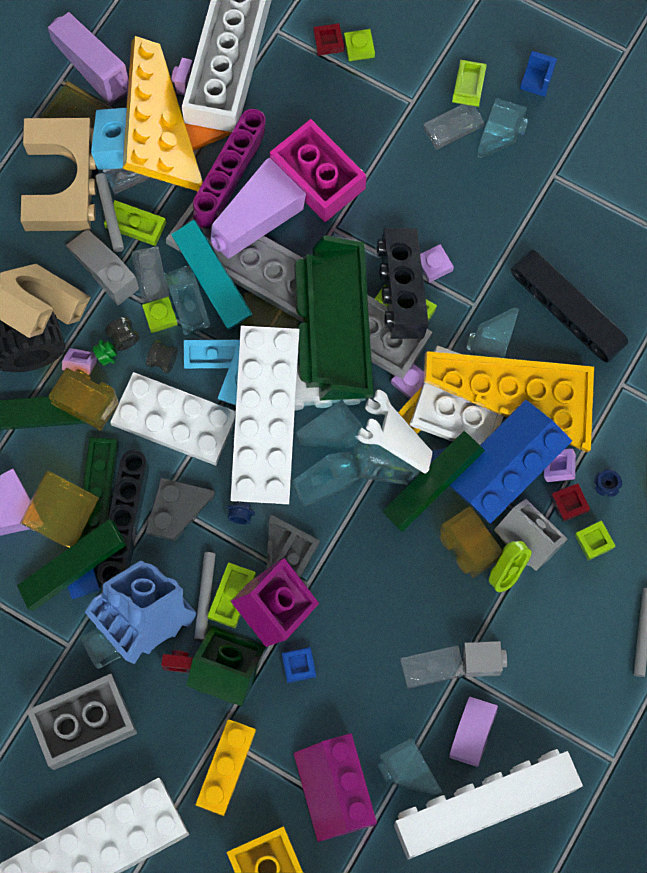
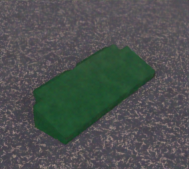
M323 235L312 248L313 255L306 254L303 259H298L294 264L296 312L299 316L303 317V323L297 327L299 329V378L306 383V388L319 387L320 401L371 398L374 394L364 242Z

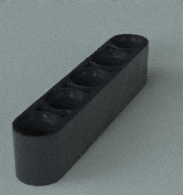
M530 250L511 268L514 278L603 362L608 363L628 344L625 334L535 250Z
M136 449L126 451L121 457L108 520L110 519L115 522L126 544L125 550L121 554L111 555L99 564L98 579L102 586L106 582L105 577L109 572L117 571L121 573L128 569L131 564L149 474V465L145 455ZM132 461L142 462L138 470L131 471L128 469V465ZM127 488L137 490L132 498L122 497L123 492ZM123 515L131 517L128 525H117L119 517Z

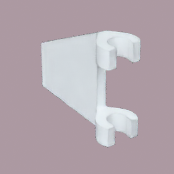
M377 390L374 395V400L377 402L369 398L365 409L372 414L385 415L382 429L376 420L369 419L366 425L368 431L361 428L357 438L366 444L382 446L426 474L429 471L432 457L431 449L393 408L387 394Z

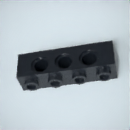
M384 228L382 239L377 240V256H382V263L379 266V277L385 283V287L382 288V303L387 304V311H385L384 315L385 328L390 329L391 339H424L429 322L417 228Z

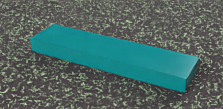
M192 220L172 233L173 239L227 329L230 330L253 315L197 220Z

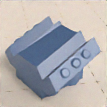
M139 561L103 583V593L92 600L85 612L96 627L105 635L106 639L111 642L117 652L126 661L133 664L136 663L142 652L150 654L152 649L167 638L175 637L182 625L189 628L197 615V612L183 598V589L179 587L177 581L172 578H166L157 567L143 561Z

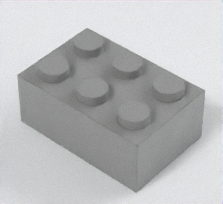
M112 674L27 710L48 767L53 770L138 734L117 681Z

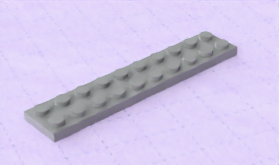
M193 202L166 238V244L180 252L181 250L171 234L193 220ZM212 226L209 228L201 227L212 245L210 241ZM262 236L229 259L213 247L235 284L303 322V317L299 316L296 312L294 272L295 262L298 259H303L302 257L265 236ZM367 295L371 361L403 380L432 337L433 332L427 329L424 339H391L390 329L385 328L384 324L387 306Z

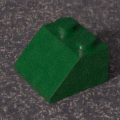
M211 626L193 658L186 686L196 689L201 693H207L223 699L228 703L242 706L252 687L266 646Z

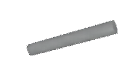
M100 173L95 178L113 251L120 252L124 250V245L105 173Z
M205 552L203 558L194 639L203 641L207 634V616L210 608L216 556L215 553Z
M647 588L642 589L633 675L638 677H645Z

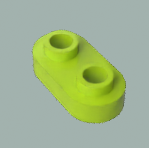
M523 541L508 543L503 548L502 555L496 566L492 568L489 583L497 592H504L511 588L527 565L532 551Z

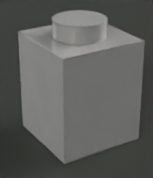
M501 641L464 643V677L500 676L503 671L502 668L507 667L506 649L501 650Z

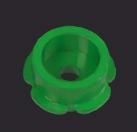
M100 339L98 344L93 347L97 359L103 366L111 362L114 364L116 362L114 357L118 355L115 347L110 341L104 342Z

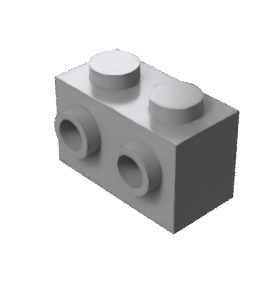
M527 499L516 505L494 530L506 545L513 541H523L532 551L527 565L531 566L535 571L547 563L568 540Z

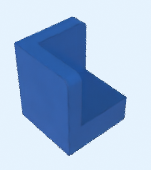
M531 51L520 89L546 97L557 58Z

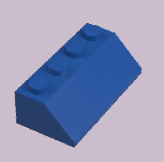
M524 400L480 444L485 451L450 487L484 522L491 524L572 440L552 419L529 401Z

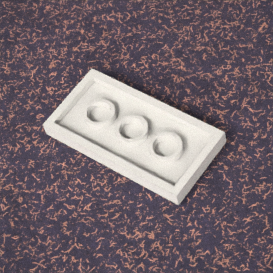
M133 372L113 415L111 425L216 466L234 426L236 411Z

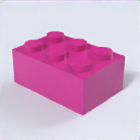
M312 119L270 152V158L306 193L305 202L324 222L329 220L366 189V174Z

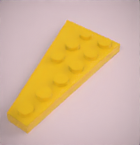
M135 36L131 42L122 169L199 191L203 181L161 46L158 43Z
M429 351L425 353L424 382L504 417H508L524 400H527L552 419L572 440L569 445L585 452L591 451L594 367Z

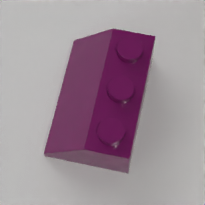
M352 733L322 741L294 753L317 842L376 826L377 821Z

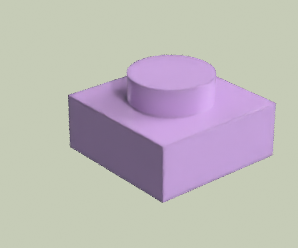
M182 57L179 67H174L171 81L175 84L176 94L185 96L193 67V61Z
M441 244L420 254L422 272L429 283L453 271L454 266Z
M70 348L62 360V370L70 371L74 375H90L97 363V357L94 352Z
M413 364L403 380L395 376L391 380V384L407 398L411 399L423 386L424 372Z
M573 448L564 449L544 469V478L547 482L575 479L576 454Z

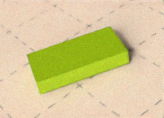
M460 60L452 102L479 107L487 64Z

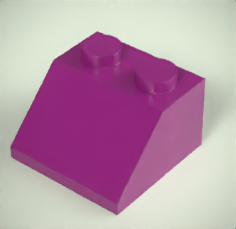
M285 558L280 559L247 583L230 601L266 647L287 640L319 604Z

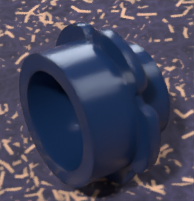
M606 469L602 473L599 472L594 478L595 490L601 496L614 497L619 493V488L622 487L621 477L617 472ZM609 481L610 486H607L605 482Z
M235 501L233 505L227 507L229 512L228 520L236 524L247 525L250 524L251 517L255 516V511L250 509L251 505L249 503Z

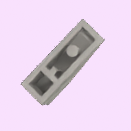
M88 229L66 245L68 250L117 306L139 290L136 276L114 252Z

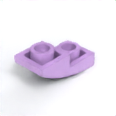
M469 697L449 758L476 767L479 766L487 745L489 732L497 714V705Z

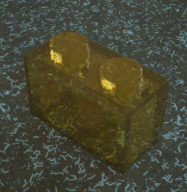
M66 367L49 394L52 404L102 431L119 403L115 390L106 383L101 382L98 385L91 381V377L79 369H76L74 372Z
M471 506L441 525L440 540L447 550L453 549L458 557L456 562L463 573L467 574L469 572L472 578H475L496 564L500 559L502 549Z

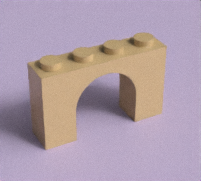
M24 118L23 145L28 155H62L68 157L77 165V175L74 182L63 192L54 195H21V223L25 231L91 230V221L96 220L95 204H91L92 195H96L97 189L96 179H92V170H96L97 166L91 153L94 128L90 118Z
M38 264L0 273V320L29 338L43 333L52 312H54L57 319L67 325L80 321L91 298Z

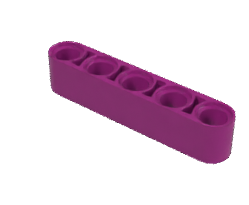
M249 109L242 114L193 201V220H197L200 227H211L220 216L264 138L266 121L265 115L261 111Z

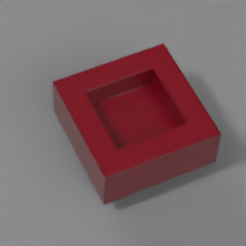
M340 23L313 27L318 56L344 52Z
M578 483L554 492L550 496L562 522L587 513L590 510Z
M172 650L171 655L163 654L161 666L165 671L190 673L193 657H188V652Z

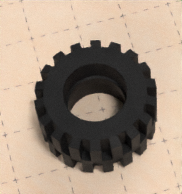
M52 312L43 333L30 338L0 320V370L4 372H27L42 368L57 360L66 350L60 326L54 312Z

